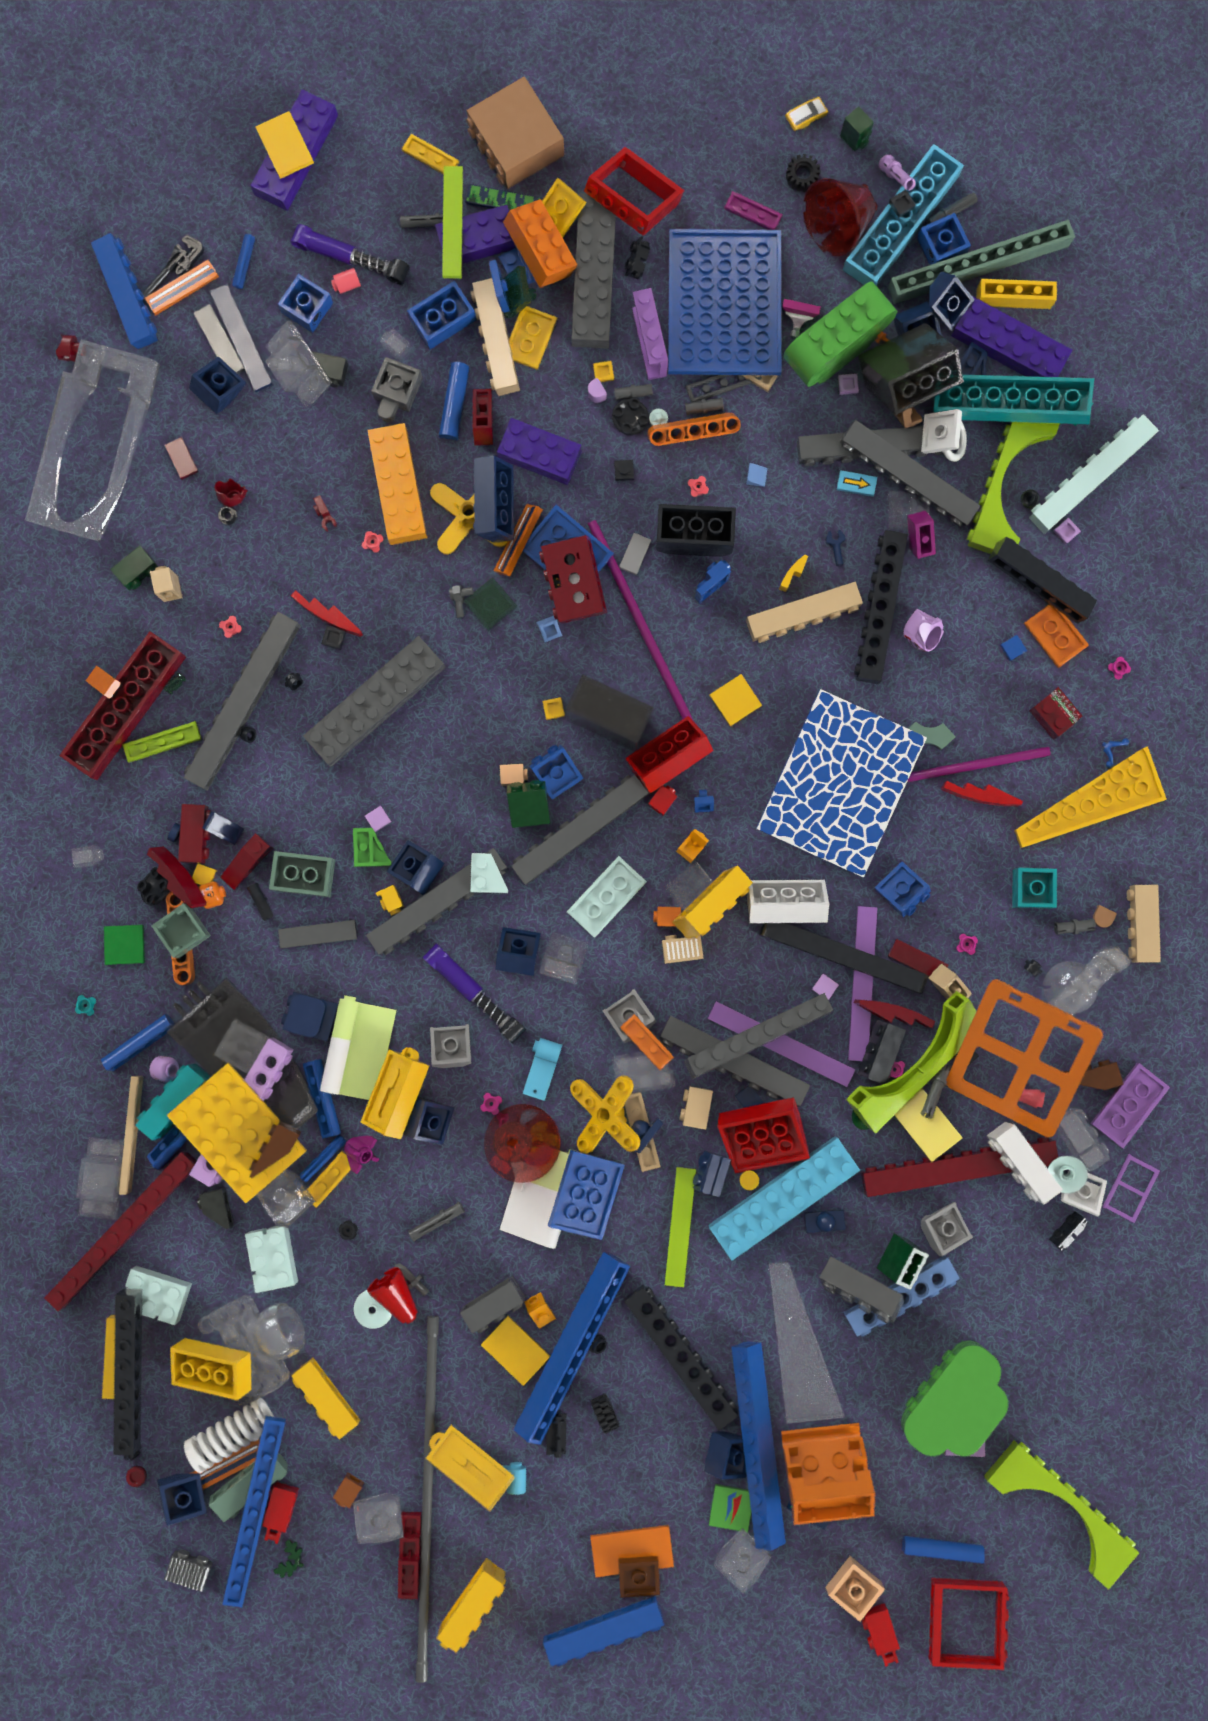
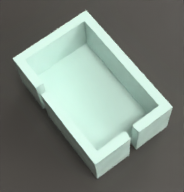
M288 1224L249 1231L245 1234L251 1271H256L252 1275L255 1293L294 1286L298 1282Z
M135 1266L130 1270L125 1287H128L127 1289H142L143 1316L153 1319L159 1316V1321L175 1325L181 1319L192 1283Z

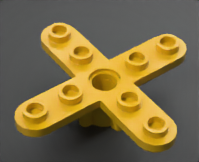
M437 483L430 490L432 499L455 516V519L439 538L437 546L441 553L451 554L470 530H474L475 513L470 516L464 515L466 510H473L474 494L469 500H465L446 485ZM489 541L496 547H503L508 543V541L498 543Z
M618 1077L604 1099L582 1079L574 1080L571 1083V1094L592 1115L577 1140V1147L581 1153H591L606 1131L626 1151L632 1152L639 1148L640 1138L626 1123L627 1119L623 1108L633 1090V1082L630 1077Z

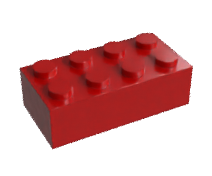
M687 716L625 759L634 775L648 792L652 793L714 750L704 732Z

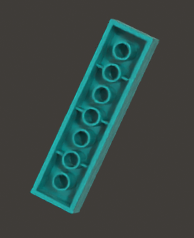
M938 374L934 413L959 409L962 411L961 420L1090 424L1094 378Z

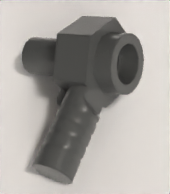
M461 585L453 586L452 589H449L451 600H455L457 618L464 617L462 606L464 596L473 595V587L462 589Z

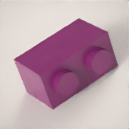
M926 511L907 515L909 546L912 553L917 559L936 554L934 520Z

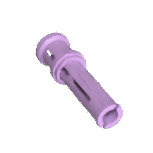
M885 155L879 161L881 171L886 172L889 178L897 180L906 190L910 191L914 188L915 180L902 169V165L895 161L893 156Z

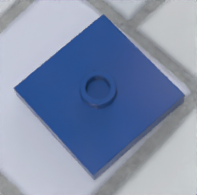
M496 260L489 261L496 298L502 312H509L506 280L503 279Z

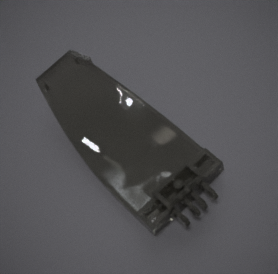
M227 977L211 991L199 981L197 986L206 996L201 999L195 991L190 989L188 993L197 1002L195 1004L187 995H183V1001L191 1008L188 1012L177 1002L174 1003V1008L182 1017L167 1030V1033L180 1046L182 1045L212 1076L229 1062L245 1080L268 1038H275L282 1043L283 1041L266 1018ZM274 1057L270 1058V1065L272 1067L276 1065ZM292 1057L289 1064L283 1067L281 1071L283 1074L280 1080L273 1084L271 1088L273 1089L272 1094L264 1102L282 1122L299 1129L318 1112V1108L305 1078ZM264 1074L260 1076L262 1084L266 1083V1076Z

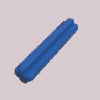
M245 234L232 282V285L237 289H242L244 286L255 242V237L251 234Z
M341 1135L337 1136L300 1173V1178L307 1182L346 1143V1140Z

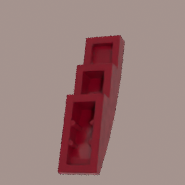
M164 846L149 848L147 855L159 864L157 872L169 881L166 888L190 908L206 906L207 902L200 889L184 866L178 862V859Z
M855 999L853 1002L885 1022H892L895 1018L906 1025H912L916 1021L926 1028H932L936 1022L918 1012L894 1004Z
M401 1512L398 1599H418L421 1512Z

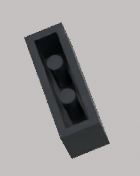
M877 1020L857 1074L886 1084L906 1030Z

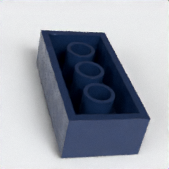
M495 455L475 458L473 467V510L475 513L473 528L475 535L493 543L514 540L513 465Z

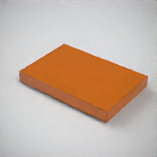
M1050 604L1023 623L1057 668L1089 646L1069 618Z

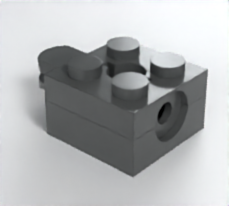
M385 357L371 391L374 399L381 401L377 409L381 420L384 422L393 421L398 408L407 412L410 411L423 380L421 370Z

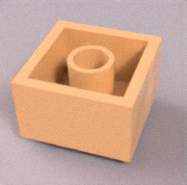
M851 1556L848 1557L826 1586L828 1595L859 1621L863 1619L885 1590L882 1582Z

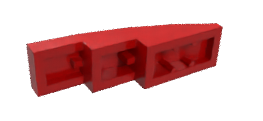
M296 590L290 595L304 609L323 622L359 637L363 635L361 630L334 605L327 610L316 598L309 603Z
M946 781L941 790L977 803L995 806H1020L1023 803L1022 800L989 784L982 790L970 783L964 784L963 788Z

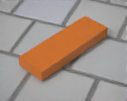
M97 665L85 680L109 699L121 684Z
M635 1014L620 1027L659 1071L674 1058Z

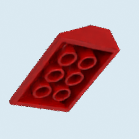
M794 1097L719 1113L717 1127L727 1154L731 1159L730 1162L735 1174L810 1159L800 1113Z

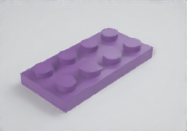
M1140 1063L1135 1064L1123 1080L1124 1085L1119 1086L1090 1123L1120 1148H1124L1170 1088Z

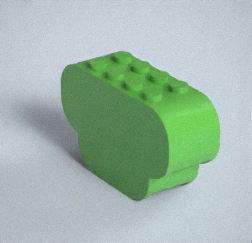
M873 281L868 282L799 335L785 350L783 358L807 387L817 382L822 384L865 351L875 341L878 334L893 321L897 310Z
M967 1340L958 1343L951 1351L948 1349L942 1356L944 1361L940 1366L935 1365L930 1372V1379L927 1382L924 1380L917 1389L919 1393L916 1397L911 1396L905 1404L907 1408L901 1418L902 1430L909 1443L924 1455L937 1456L947 1449L959 1456H969L976 1453L1007 1413L1008 1399L1005 1392L998 1385L1001 1377L999 1362L982 1345L975 1341Z

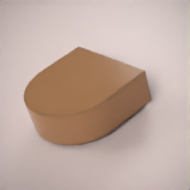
M1098 905L1093 919L1098 927H1109L1117 913Z

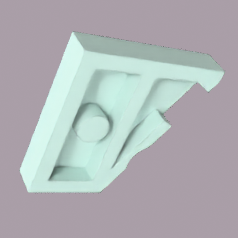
M472 853L470 892L508 893V889L492 854Z

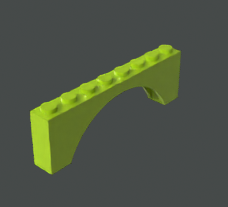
M1010 422L1009 425L1006 424L1002 434L1005 436L1004 442L999 443L996 453H999L998 459H994L990 469L993 471L992 477L988 476L984 486L987 488L986 494H982L979 500V505H981L980 511L975 513L972 521L975 523L974 529H970L966 540H969V547L991 554L996 543L1005 537L1013 539L1019 545L1020 538L1011 529L1002 508L1001 487L1004 474L1011 460L1023 449L1037 442L1052 440L1057 434L1060 423Z
M956 991L943 1003L941 1022L933 1041L922 1057L908 1071L895 1080L880 1086H859L846 1099L862 1123L875 1134L959 1052L977 1012L968 998Z
M1014 1440L984 1475L985 1479L1002 1495L1020 1489H1036L1059 1496L1072 1505L1081 1516L1090 1539L1091 1558L1088 1570L1109 1590L1139 1554L1134 1548L1136 1543L1127 1535L1123 1538L1119 1534L1121 1530L1115 1524L1105 1522L1104 1519L1106 1517L1097 1508L1093 1511L1089 1507L1091 1503L1082 1495L1077 1497L1074 1494L1076 1490L1068 1482L1063 1484L1059 1480L1061 1477L1052 1468L1048 1471L1044 1467L1046 1463L1037 1455L1033 1457L1029 1454L1030 1449L1022 1441L1018 1444Z

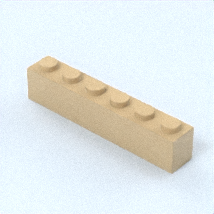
M490 278L472 283L474 290L471 291L473 302L477 303L475 314L477 320L481 322V326H478L481 338L484 337L485 340L482 347L484 354L488 355L489 361H486L488 372H492L493 379H490L492 390H496L498 396L520 391L505 319L496 298L493 280Z
M855 581L748 616L746 622L752 640H758V643L769 640V636L775 634L776 637L787 634V630L793 628L794 631L805 628V625L812 623V625L820 624L827 617L835 619L848 611V614L854 613L859 610L858 607L863 602Z

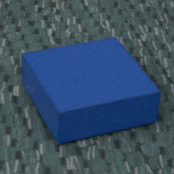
M1018 635L1000 645L1009 661L1027 651Z

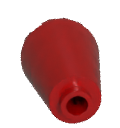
M398 1267L391 1268L384 1273L386 1276L380 1280L376 1278L369 1285L367 1291L374 1300L398 1321L409 1324L416 1319L418 1311L402 1270Z

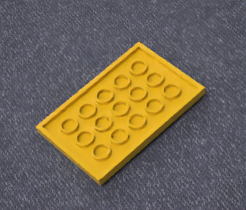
M229 1062L167 1114L168 1118L245 1203L251 1200L307 1151L297 1140L289 1154L255 1177H249L252 1173L249 1168L254 1159L259 1160L261 1156L259 1150L263 1142L268 1143L271 1138L268 1135L273 1124L278 1125L281 1120Z

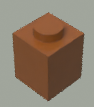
M347 1472L333 1499L336 1500L335 1502L339 1506L350 1508L364 1482Z

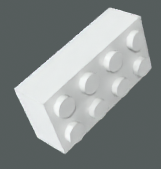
M751 880L753 883L748 887L750 891L747 893L750 923L828 922L829 900L825 880Z
M1004 1122L987 1135L990 1140L988 1144L994 1151H998L1001 1154V1162L1014 1172L1012 1173L1013 1178L1018 1184L1021 1183L1026 1188L1023 1191L1030 1200L1033 1199L1035 1202L1038 1201L1045 1204L1063 1191L1014 1124Z

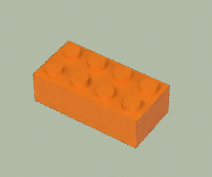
M539 199L511 209L503 224L538 286L542 288L570 277L578 264L542 200Z

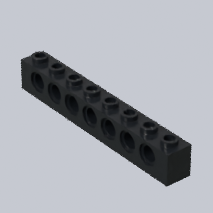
M885 530L883 536L880 535L877 546L880 547L879 554L876 553L874 565H877L876 572L872 573L871 583H874L873 590H869L867 599L870 602V608H866L864 620H867L866 627L862 628L861 638H864L863 645L859 646L857 654L860 657V663H856L854 675H857V681L878 685L882 681L908 537L906 533ZM886 549H892L894 555L889 556L886 553ZM888 567L891 570V574H885L882 568ZM879 586H886L888 592H881ZM876 604H882L885 610L879 611L876 608ZM872 622H879L881 629H875ZM875 640L878 643V647H871L869 641ZM866 659H873L875 665L868 666L866 664Z
M641 1285L624 1298V1302L720 1431L738 1417L736 1412L738 1407L732 1399L727 1400L724 1396L726 1391L720 1383L716 1384L713 1381L714 1375L708 1367L704 1368L700 1363L702 1358L696 1350L694 1352L691 1351L689 1348L691 1343L685 1335L680 1336L677 1331L679 1329L678 1325L673 1319L669 1320L665 1315L667 1310L662 1303L657 1304L653 1299L655 1294L649 1286L645 1288L644 1285ZM649 1303L653 1307L651 1311L644 1312L641 1309L642 1305ZM655 1320H663L664 1325L661 1328H656L653 1325ZM669 1335H673L676 1338L672 1344L665 1342V1338ZM681 1351L688 1354L684 1360L677 1358V1354ZM691 1368H698L699 1373L696 1376L689 1374ZM703 1384L711 1386L708 1392H703L700 1388ZM715 1400L723 1402L719 1408L713 1407L712 1404Z
M122 1289L115 1295L113 1455H134L141 1447L142 1289Z

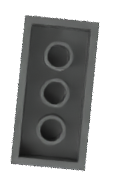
M831 1256L819 1277L824 1290L831 1294H835V1292L842 1296L841 1299L850 1304L852 1302L857 1303L862 1311L868 1314L870 1312L875 1313L877 1318L885 1323H888V1321L894 1323L904 1303L902 1294Z

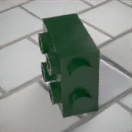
M533 780L530 783L514 782L511 785H507V799L512 828L550 824V810L545 781Z
M894 1233L877 1269L896 1284L911 1290L929 1254L909 1239Z

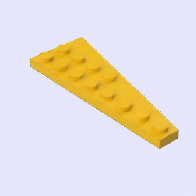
M1148 747L1137 751L1015 829L1020 848L1167 800Z

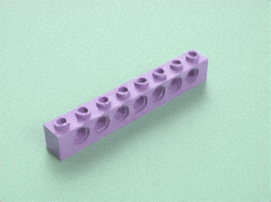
M268 1038L245 1078V1081L263 1101L270 1097L273 1089H271L273 1084L280 1080L283 1074L281 1072L283 1067L288 1065L293 1057L291 1055L293 1049L275 1038ZM271 1057L276 1059L275 1067L270 1065ZM261 1074L266 1076L265 1084H262L260 1081ZM202 1154L189 1174L208 1187L218 1184L222 1180L220 1174Z

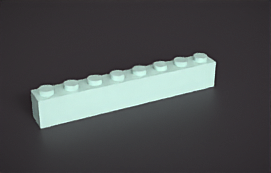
M1144 414L1138 419L1134 417L1127 424L1128 428L1125 431L1121 429L1113 436L1115 440L1111 444L1106 442L1099 449L1101 451L1100 454L1097 456L1093 454L1086 461L1087 465L1084 468L1080 466L1072 473L1074 477L1070 481L1066 478L1058 486L1060 490L1056 493L1052 491L1045 497L1046 502L1043 505L1039 503L1031 510L1033 514L1029 519L1043 534L1048 532L1159 431Z

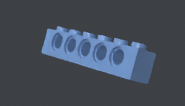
M944 1255L924 1266L911 1290L896 1283L889 1286V1288L898 1293H906L907 1295L897 1317L903 1315L906 1312L905 1309L911 1306L912 1308L919 1306L922 1300L928 1296L929 1298L935 1297L940 1293L939 1290L944 1287L950 1288L956 1284V1281L960 1278L947 1256ZM939 1273L940 1280L935 1283L932 1282V1276ZM918 1283H923V1290L915 1292V1286ZM858 1304L843 1312L857 1337L869 1334L871 1329L877 1325L881 1327L886 1324L879 1320L875 1313H873L871 1320L865 1321L863 1317L866 1312L862 1311Z

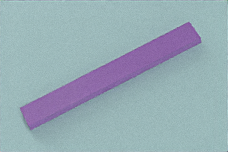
M857 906L855 948L875 955L876 907ZM853 970L848 1060L862 1061L870 1038L871 1013L853 1002L855 999L872 1001L873 976Z
M715 1002L707 1018L738 1034L760 1024L719 1002ZM786 1035L764 1045V1047L846 1087L855 1072V1069Z

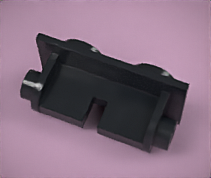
M643 236L633 241L630 246V252L632 253L625 264V276L633 274L635 279H640V276H643L646 263L640 261V259L646 261L650 251V243L647 241L642 242Z
M1074 1211L1066 1218L1061 1227L1053 1232L1049 1240L1058 1249L1063 1251L1075 1240L1071 1235L1074 1233L1078 1236L1087 1227L1086 1224L1088 1222L1083 1216Z
M566 1413L556 1414L547 1431L546 1455H554L556 1458H561L562 1454H566Z

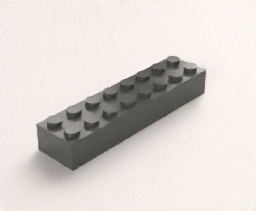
M579 193V196L587 203L578 215L576 263L578 265L575 268L572 347L609 349L616 215L588 194Z
M417 636L304 734L303 737L322 759L332 767L446 668L444 663L420 636Z

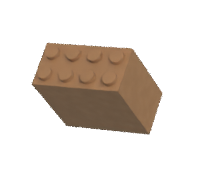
M525 76L467 110L468 118L466 122L469 126V135L472 139L476 138L479 151L482 155L486 154L491 170H496L498 173L496 177L501 185L505 184L507 189L564 156V138Z

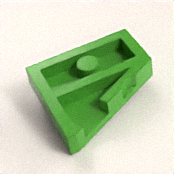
M353 828L354 867L391 866V861L373 828Z

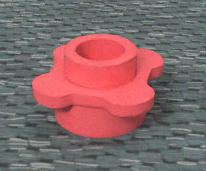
M700 476L698 479H690L688 481V486L691 488V496L697 497L698 495L708 493L709 488L706 487L705 477Z
M371 531L366 532L362 547L364 549H371L375 553L379 552L383 536Z
M230 616L228 620L219 623V627L224 630V636L227 638H231L232 635L240 633L242 627L236 622L237 618L235 616Z

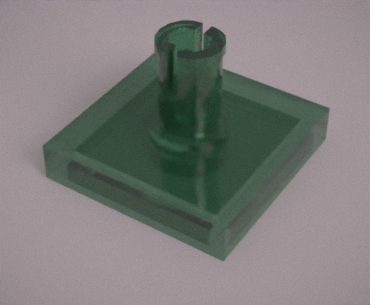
M517 266L503 278L506 280L508 287L506 296L510 309L509 312L504 313L505 318L514 317L537 297V293H532L536 292V289L528 287L525 266Z

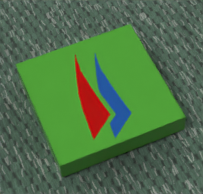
M715 1484L709 1526L748 1533L751 1517L749 1490Z

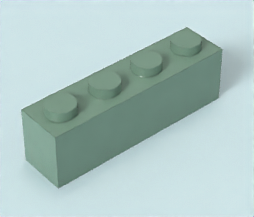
M279 1452L271 1484L276 1480L280 1481L287 1474L288 1463ZM255 1461L210 1496L209 1507L223 1522L229 1518L233 1519L240 1512V1509L245 1506Z

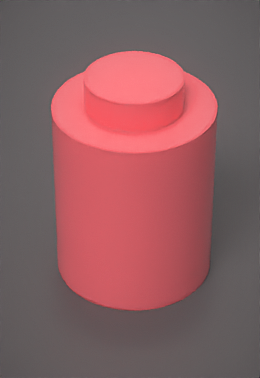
M354 268L333 275L334 280H331L335 292L339 290L340 294L361 286Z

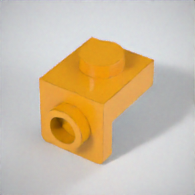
M694 829L676 852L691 863L709 840L703 833Z
M541 1292L524 1302L528 1314L539 1329L556 1319Z

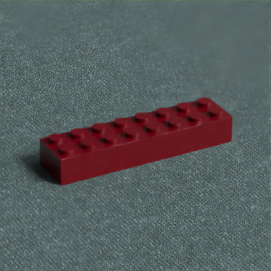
M149 631L115 678L121 683L110 699L104 695L101 697L59 756L90 778L98 780L122 747V744L125 743L186 659V656Z

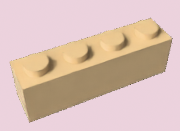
M1132 885L1127 890V900L1130 901L1127 917L1128 920H1131V928L1128 929V938L1131 939V947L1128 950L1129 958L1132 959V963L1161 962L1158 885Z

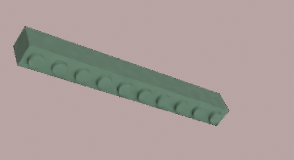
M1062 221L893 277L888 289L893 303L897 304L930 293V286L941 271L955 275L960 282H964L1069 247L1075 235L1070 221Z

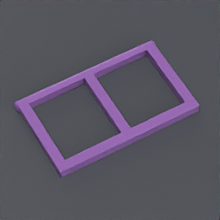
M1128 1154L1103 1208H1107L1135 1223L1160 1170ZM1130 1160L1154 1172L1144 1193L1120 1181ZM1118 1184L1142 1196L1133 1217L1109 1206Z

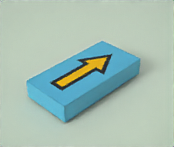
M840 470L836 490L874 497L877 477Z

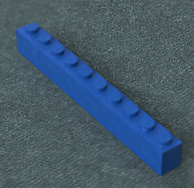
M603 1252L566 1327L562 1331L561 1337L554 1347L530 1398L526 1402L521 1416L517 1420L513 1430L528 1443L541 1445L630 1268V1265L612 1254Z
M743 1342L731 1348L755 1547L772 1551L785 1544L786 1540L762 1343Z

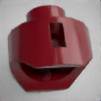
M61 334L62 340L56 349L57 358L62 361L75 362L77 355H83V344L78 342L74 335Z

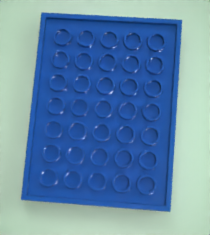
M669 229L668 374L781 375V230Z

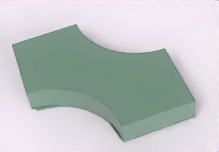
M915 722L908 728L927 737L924 744L934 745L940 750L955 738L954 734L944 723L937 727L929 728Z

